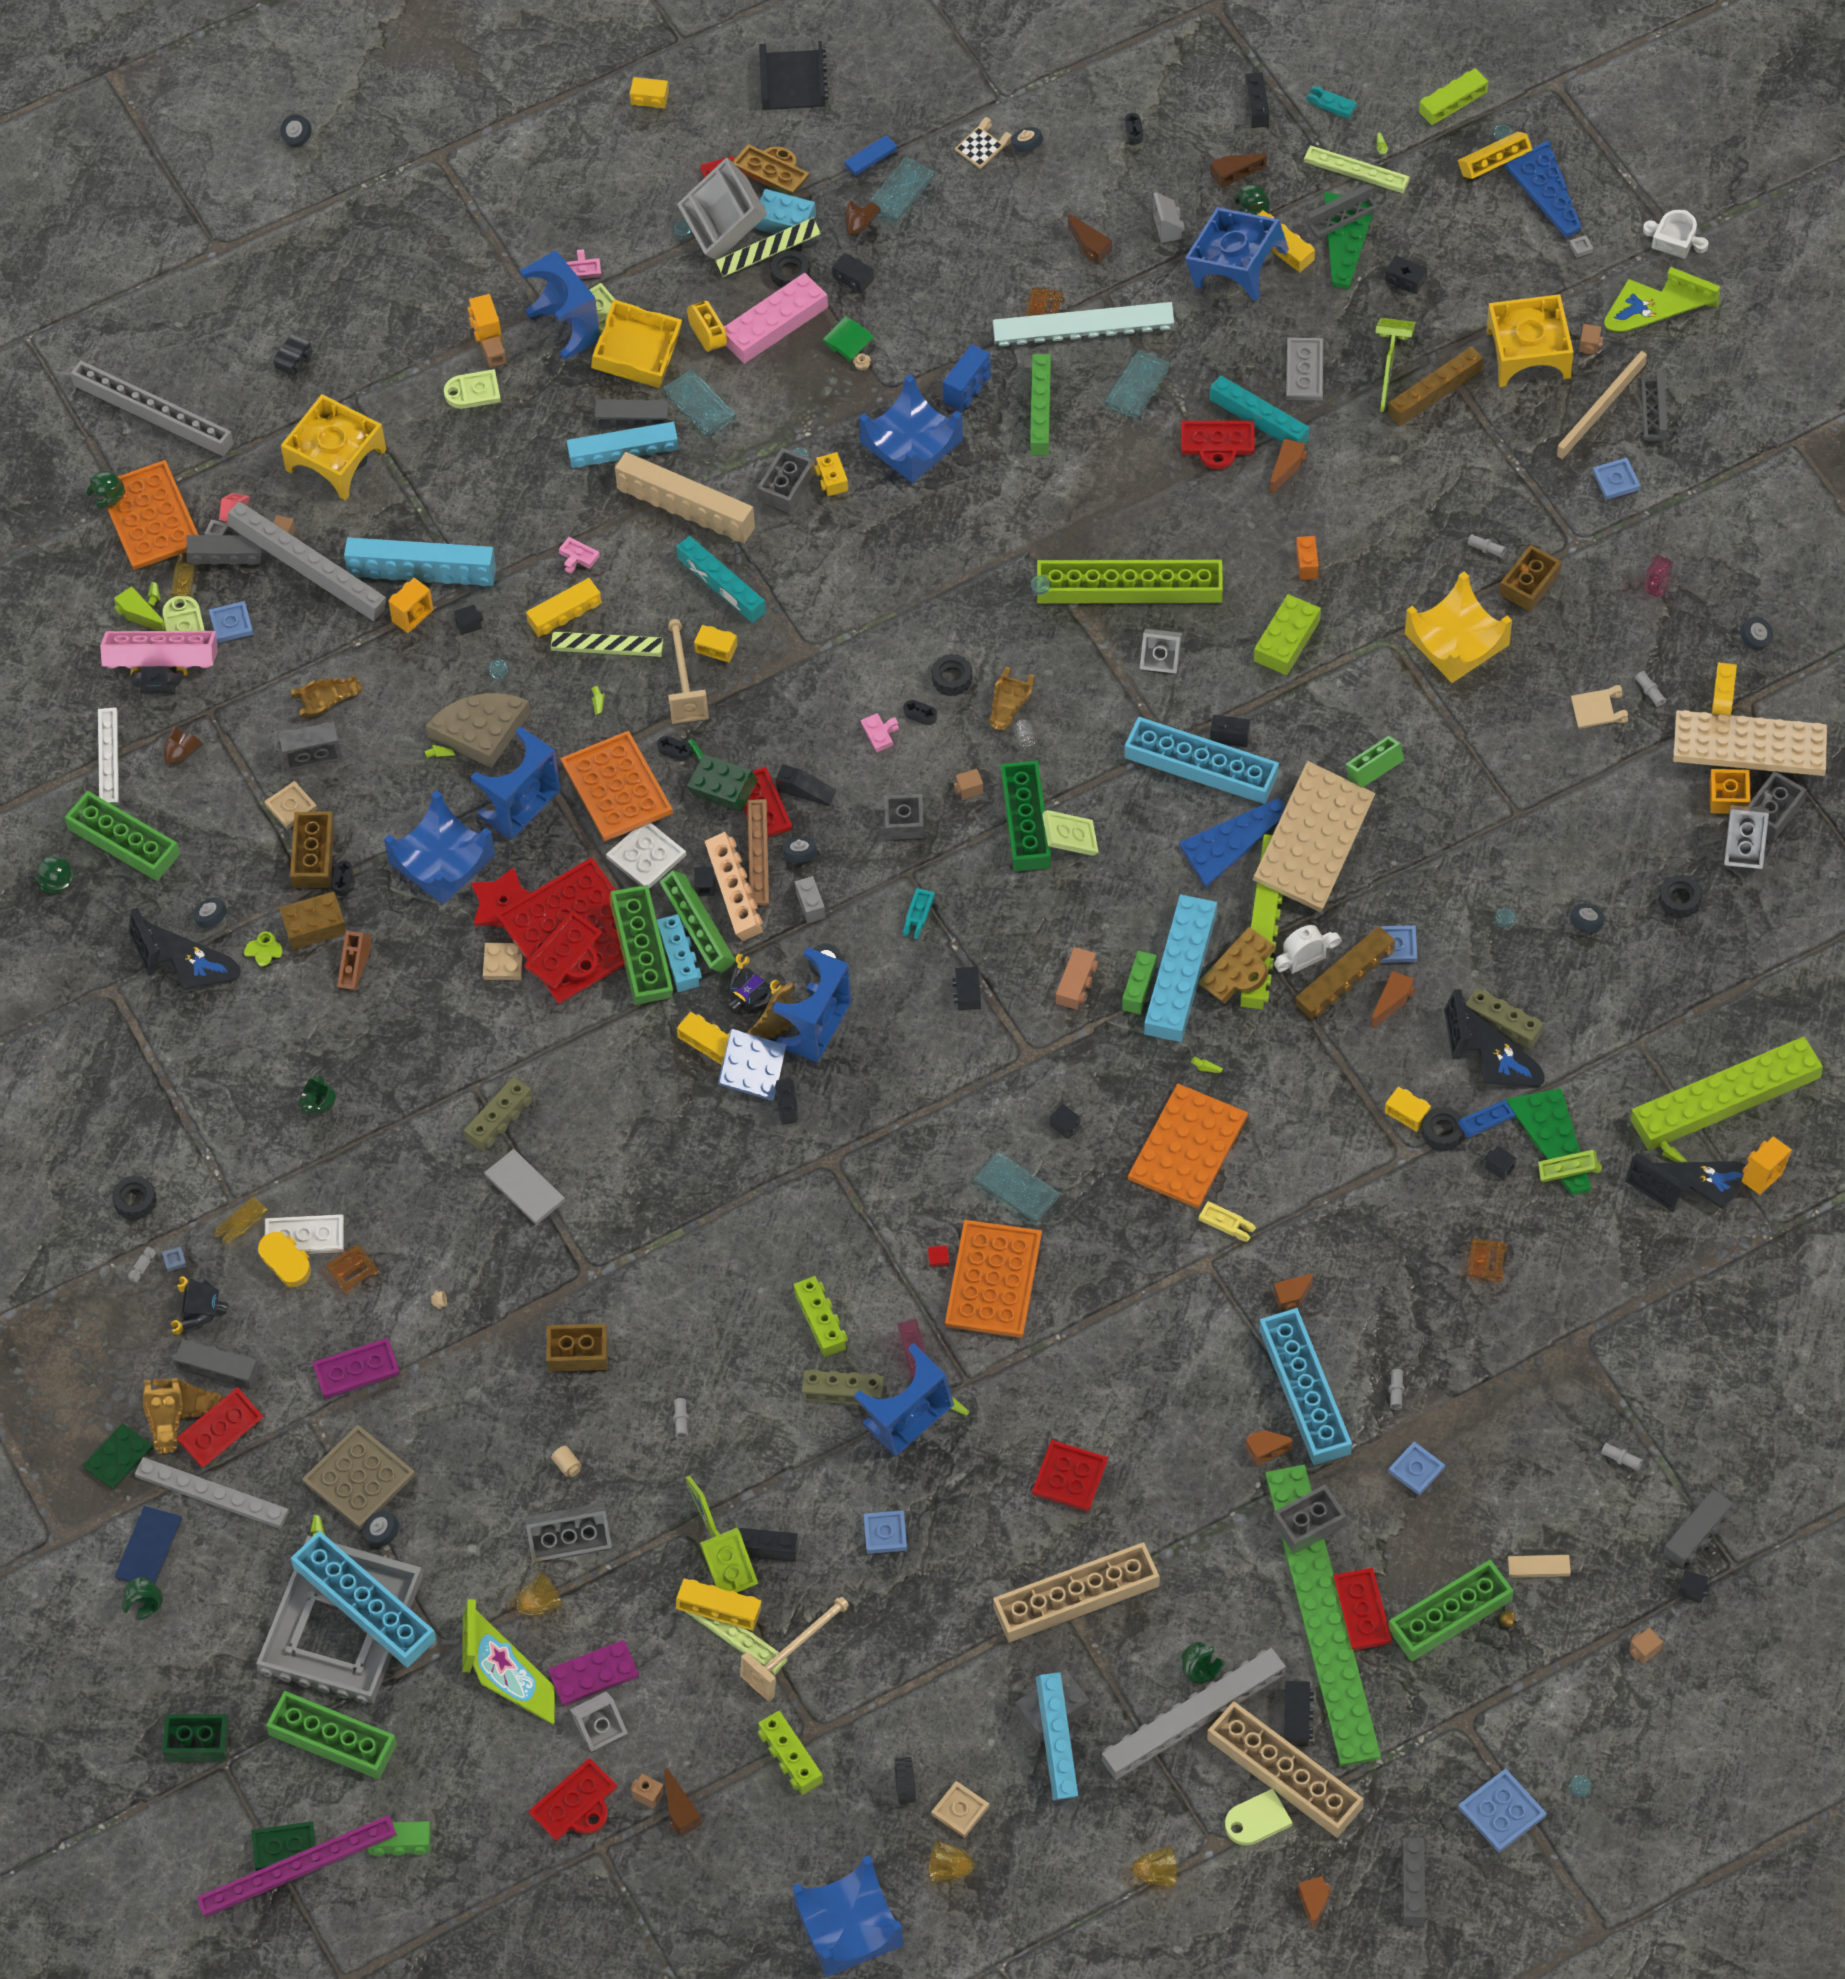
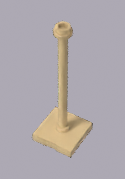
M673 619L669 622L668 628L673 633L683 693L668 695L672 724L709 719L706 690L690 692L680 636L682 623L678 619Z
M843 1597L836 1598L833 1607L764 1667L748 1652L741 1656L740 1677L770 1702L775 1697L776 1677L770 1671L839 1611L845 1612L849 1606L848 1602Z

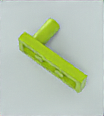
M1594 1150L1538 1162L1542 1182L1587 1172L1597 1174L1602 1169V1165L1597 1162L1596 1151Z

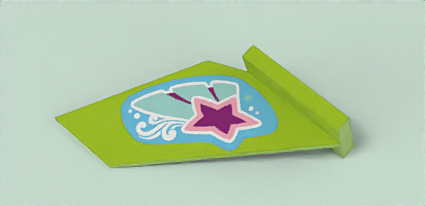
M468 1599L462 1616V1672H471L473 1665L481 1685L554 1725V1685L476 1610V1600Z

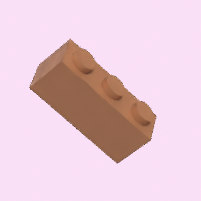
M1074 947L1056 992V1004L1078 1010L1080 1003H1084L1086 998L1085 990L1090 988L1092 972H1096L1098 967L1096 953Z

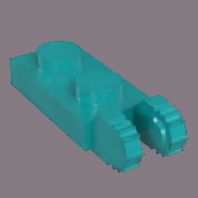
M1313 86L1310 89L1312 94L1308 93L1305 97L1308 102L1347 119H1350L1357 107V102L1329 91H1324L1321 87Z
M916 888L905 919L903 936L907 937L911 925H915L917 927L914 932V939L919 940L922 927L924 928L930 912L935 892Z

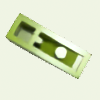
M132 586L114 598L116 605L114 608L120 616L123 615L128 621L156 631H166L164 620Z

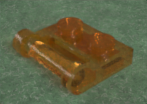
M1032 288L1026 316L1046 315L1049 298L1053 299L1051 314L1058 313L1060 301L1063 300L1064 294L1056 290Z
M1472 1239L1468 1277L1502 1282L1504 1278L1502 1273L1504 1252L1507 1250V1244L1504 1242ZM1491 1250L1496 1251L1494 1271L1488 1270Z
M358 1244L326 1264V1269L340 1285L344 1293L349 1292L351 1287L371 1274L375 1275L378 1273L377 1267ZM363 1265L367 1266L366 1269H364L348 1281L344 1280L345 1277H347Z

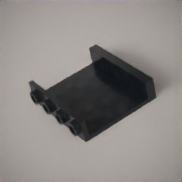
M818 41L819 50L769 53L766 51V44H759L762 110L825 107V99H828V89H824V86H828L827 75H824V72H827L826 61H823V58H826V48H822V41Z

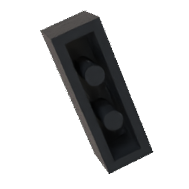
M1263 72L1245 74V92L1251 128L1269 127V108Z
M738 1528L749 1557L796 1562L799 1545L798 1533Z
M1285 1681L1284 1739L1293 1746L1308 1747L1309 1739L1313 1740V1727H1309V1720L1313 1721L1314 1708H1310V1701L1314 1702V1689H1310V1682Z

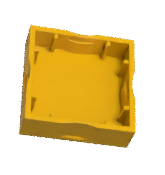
M613 299L606 318L605 329L599 337L592 356L591 368L660 389L681 331L682 320L661 313L649 312L637 306Z

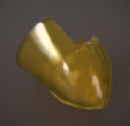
M542 1571L521 1591L517 1600V1611L525 1615H539L553 1609L563 1608L557 1590Z
M940 1840L934 1842L929 1862L930 1882L960 1879L968 1875L975 1868L972 1858L962 1849L945 1844Z
M1167 1845L1159 1850L1142 1855L1134 1862L1131 1872L1146 1883L1174 1889L1177 1882V1862L1172 1846Z

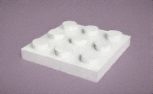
M649 823L630 832L606 854V858L638 885H648L650 889L686 856V851L652 823Z

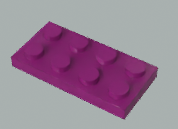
M388 1338L312 1362L324 1399L400 1375Z
M624 1640L548 1669L563 1707L639 1678L638 1671Z

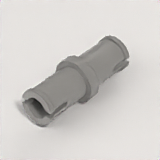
M1473 534L1468 539V546L1478 548L1485 554L1488 552L1500 558L1505 554L1506 547L1493 543L1490 539L1485 540Z
M1645 671L1637 674L1635 679L1643 687V692L1649 695L1656 707L1663 705L1666 699L1657 689V684L1650 680Z
M1393 1369L1391 1371L1389 1393L1390 1408L1393 1410L1402 1409V1394L1405 1387L1403 1386L1404 1372L1400 1369Z
M677 1398L674 1400L675 1415L673 1416V1422L676 1427L675 1436L678 1439H685L688 1437L687 1422L689 1421V1415L686 1411V1399Z
M1609 1443L1604 1445L1601 1452L1602 1455L1616 1460L1618 1464L1627 1465L1636 1471H1639L1643 1463V1459L1629 1454L1626 1449L1621 1450Z

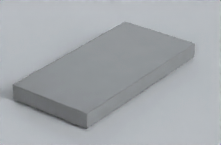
M1287 338L1286 400L1322 401L1323 338Z
M514 1149L484 1172L485 1176L535 1225L565 1202V1198Z

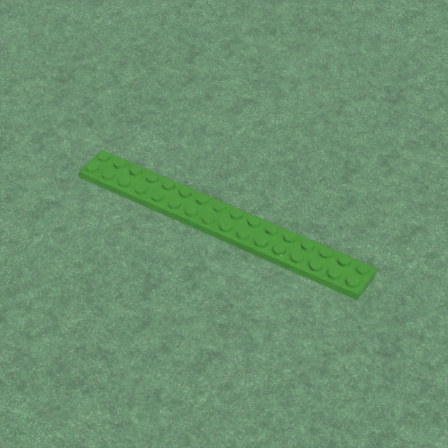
M1305 1465L1269 1471L1265 1474L1274 1511L1312 1492ZM1281 1535L1340 1768L1381 1760L1354 1651L1351 1649L1325 1540L1322 1539L1294 1554Z

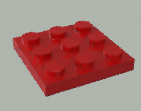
M1051 1440L1033 1487L1032 1495L1090 1512L1108 1463V1457Z

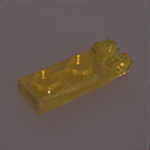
M179 554L175 566L171 592L172 598L176 596L191 597L195 565L184 564V554Z
M253 1196L226 1219L224 1223H221L216 1228L215 1234L221 1236L228 1229H231L224 1235L222 1240L228 1244L266 1214L267 1208Z

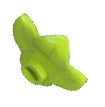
M265 931L260 933L256 940L250 941L247 944L244 955L247 957L255 956L257 964L260 967H264L271 962L272 957L280 958L282 956V946L276 942L273 934Z

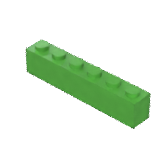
M1033 354L1030 447L1031 455L1049 456L1051 354Z
M672 870L660 881V884L709 968L723 973L736 960L687 876Z

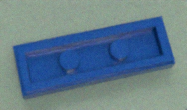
M886 135L844 161L845 166L856 176L895 152L897 145Z
M1503 1100L1460 1119L1458 1124L1466 1136L1470 1138L1513 1119L1515 1113L1506 1100Z

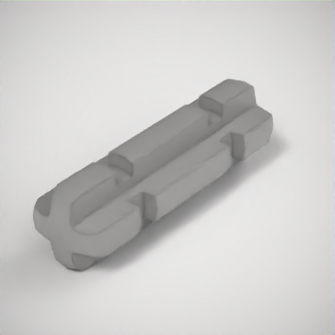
M150 1247L145 1248L143 1251L144 1255L139 1257L133 1266L134 1270L132 1269L128 1274L131 1281L137 1282L140 1279V1274L144 1273L151 1262L149 1260H152L156 1254L154 1249Z

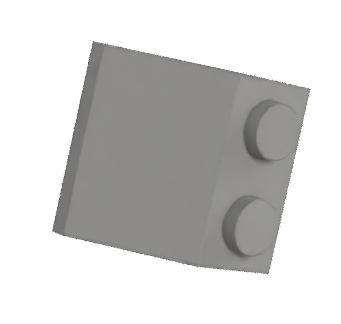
M1157 192L1153 193V216L1161 243L1182 239V232L1185 229L1183 221L1179 219L1181 217L1179 207H1176L1174 200Z
M1145 629L1140 669L1176 674L1181 651L1182 633Z
M607 1692L570 1709L577 1728L591 1752L628 1734L615 1702Z

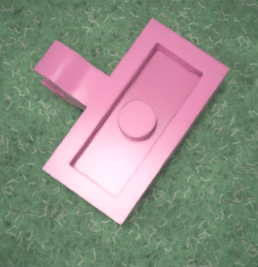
M584 249L577 250L578 261L566 262L580 279L601 277L599 258L585 260Z
M570 537L559 548V554L568 558L564 565L567 566L565 571L570 574L575 570L577 563L590 569L600 557L599 551Z
M878 713L861 720V725L876 753L893 746L889 733L899 730L895 717L889 719L885 724H883Z

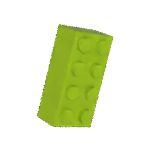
M1287 594L1254 649V662L1288 675L1320 622L1321 608Z

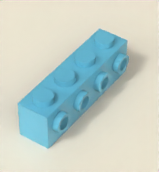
M678 914L658 919L657 924L662 945L677 992L700 987L699 979L702 978L699 967H695L694 963H697L694 952H690L689 948L692 945L690 937L685 936L684 932L687 929L683 921L680 920Z

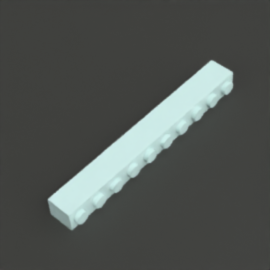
M1172 302L995 319L992 324L995 345L999 344L1000 347H1004L1016 342L1017 345L1027 344V341L1043 343L1046 339L1061 341L1066 337L1074 340L1086 335L1089 338L1098 337L1099 334L1114 336L1117 335V332L1132 334L1137 330L1151 332L1157 328L1165 331L1170 330V327L1174 326Z

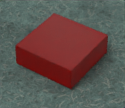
M947 1245L928 1247L929 1267L949 1266Z

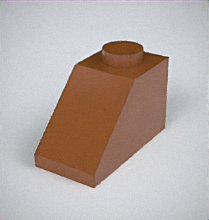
M1312 1273L1274 1283L1273 1293L1280 1313L1300 1308L1312 1287Z
M1262 1430L1248 1435L1245 1441V1448L1256 1466H1259L1292 1450V1439Z
M1322 1876L1298 1883V1893L1311 1928L1317 1926L1331 1894L1328 1882H1324Z

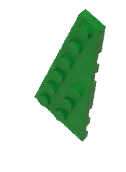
M1324 192L1325 204L1343 195ZM1367 201L1361 204V207L1369 208L1371 205ZM1353 210L1346 212V215L1352 216L1356 214V211ZM1374 212L1327 234L1332 286L1350 290ZM1334 217L1330 222L1338 223L1341 221V218Z
M1561 1088L1505 1099L1515 1113L1516 1120L1522 1124L1526 1134L1547 1160L1580 1153ZM1587 1173L1560 1178L1572 1196L1591 1192Z

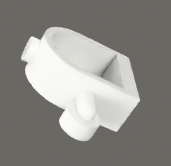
M1673 210L1666 213L1660 224H1657L1655 221L1644 223L1643 232L1647 236H1653L1652 248L1683 259H1686L1691 246L1698 253H1704L1708 249V240L1695 236L1697 222L1693 215L1686 210Z
M1304 926L1293 932L1286 939L1283 954L1277 956L1274 966L1278 972L1289 968L1293 974L1325 959L1326 948H1334L1342 940L1338 933L1329 932L1321 935L1316 926Z

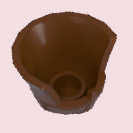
M848 199L847 210L845 211V224L848 234L857 235L865 230L881 212V209L872 201L868 202L864 208H861Z
M173 726L169 738L167 737L164 746L165 763L167 765L178 764L191 756L204 744L194 735H186L176 726Z

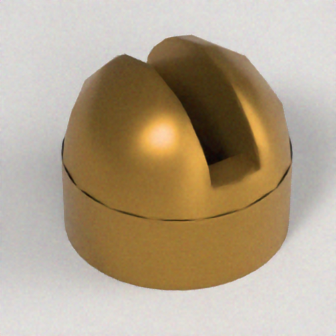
M1515 1611L1502 1612L1500 1622L1503 1626L1513 1628Z

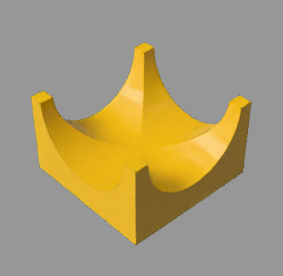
M1560 294L1489 303L1487 334H1493L1495 341L1499 387L1507 386L1509 379L1518 371L1537 365L1553 366L1562 372L1563 379L1571 378L1574 352Z
M321 394L281 444L287 472L292 474L296 469V465L309 467L324 476L334 486L339 498L345 501L350 496L349 489L353 474L364 456L373 449L380 454L386 451L382 424Z
M1464 571L1458 576L1452 591L1438 605L1422 613H1417L1413 606L1407 609L1405 635L1453 683L1510 645L1512 620L1506 616L1501 621H1498L1482 608L1471 589L1469 575Z

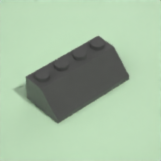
M604 1503L525 1517L532 1563L612 1548Z

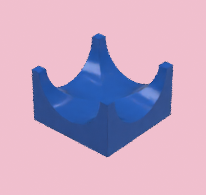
M1217 207L1185 257L1195 288L1202 289L1206 275L1219 274L1236 281L1247 291L1252 300H1258L1260 297L1259 276L1266 255L1274 247L1278 249L1279 253L1286 254L1289 248L1279 219Z
M556 250L520 270V275L523 279L538 277L547 280L542 295L535 303L525 309L526 315L531 318L541 314L555 315L559 322L566 320L572 327L570 341L560 351L564 361L598 342L600 331L595 296Z
M910 374L905 378L900 396L885 414L874 420H870L865 413L859 417L860 443L912 484L963 441L962 414L956 411L952 414L951 418H948L934 410L923 398L916 385L915 378Z
M521 726L515 732L526 749L522 764L512 773L501 777H487L477 772L471 776V781L486 793L496 808V811H487L481 808L477 812L478 818L510 840H513L561 790L555 750Z
M437 790L431 795V803L425 817L410 834L398 840H395L389 834L384 839L389 864L441 904H445L495 856L491 831L485 828L478 834L467 828L450 811L442 794Z
M807 947L804 951V957L809 959L818 970L821 979L820 984L810 982L807 986V992L812 994V996L802 1002L795 1004L776 1002L773 1006V1012L789 1020L801 1033L791 1038L779 1036L776 1042L786 1045L785 1050L818 1063L852 1003L849 964Z
M914 1343L908 1347V1350L915 1360L916 1373L911 1385L903 1393L888 1399L873 1398L864 1394L861 1390L854 1395L855 1399L872 1418L868 1417L863 1421V1425L895 1457L954 1406L946 1374Z
M870 1855L862 1858L860 1865L852 1873L832 1884L818 1888H804L800 1883L792 1886L794 1905L826 1977L903 1946L901 1924L899 1920L896 1921L885 1901Z

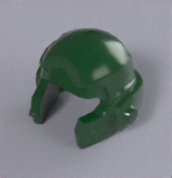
M1255 184L1241 187L1239 194H1236L1233 198L1235 203L1240 202L1242 206L1247 208L1245 210L1239 209L1238 211L1255 215L1259 214L1262 210L1267 213L1270 205L1269 198L1263 188Z
M101 471L94 474L90 479V486L87 488L86 494L91 496L95 492L99 496H104L103 499H99L96 502L97 508L100 509L119 503L124 496L125 488L120 478L111 471Z
M47 856L37 869L38 875L34 877L42 892L55 894L65 891L71 885L74 875L72 867L65 859Z
M319 1075L310 1077L303 1090L299 1107L307 1114L328 1112L336 1100L333 1087L325 1083L324 1079Z
M146 1577L134 1578L124 1588L122 1609L124 1613H127L133 1601L145 1602L144 1606L138 1609L136 1615L139 1620H142L159 1610L163 1602L162 1591Z
M1195 1642L1184 1650L1181 1656L1182 1671L1187 1679L1194 1683H1204L1211 1681L1217 1676L1225 1663L1220 1658H1216L1211 1663L1214 1646Z

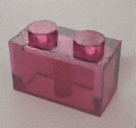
M1656 554L1647 569L1644 592L1658 598L1663 596L1671 581L1673 561Z

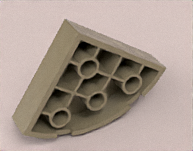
M485 693L460 699L446 706L426 725L428 738L492 768L515 736V731L522 726L531 713L529 701L502 693Z

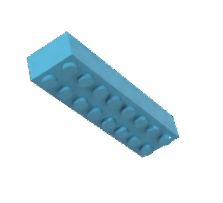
M347 537L344 554L347 572L356 578L365 577L407 581L415 578L418 581H425L427 583L494 585L496 563L493 547Z
M1141 717L1137 718L1125 744L1126 759L1262 804H1266L1279 774L1278 762Z
M1180 894L1147 1012L1144 1035L1178 1042L1183 1041L1217 915V902Z
M1298 1308L1260 1319L1259 1331L1313 1466L1351 1455L1352 1442Z
M321 1531L317 1532L291 1557L293 1568L407 1668L436 1641L435 1632L428 1624Z

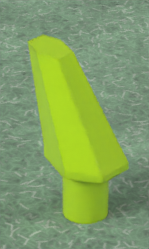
M1377 133V151L1380 154H1386L1388 147L1382 134Z
M154 582L151 583L148 593V604L152 608L156 602L161 600L158 585Z
M595 686L591 688L594 695L592 701L595 715H598L603 710L605 694H601L599 687Z
M432 745V749L424 751L426 758L436 756V758L455 756L452 749Z
M1193 1057L1191 1063L1197 1066V1069L1200 1071L1221 1073L1223 1068L1207 1060H1200L1197 1057Z
M1666 1141L1660 1143L1663 1156L1675 1162H1688L1674 1147H1670Z
M952 1397L954 1406L951 1410L967 1416L969 1410Z
M314 1515L310 1532L313 1536L319 1531L325 1535L321 1517Z

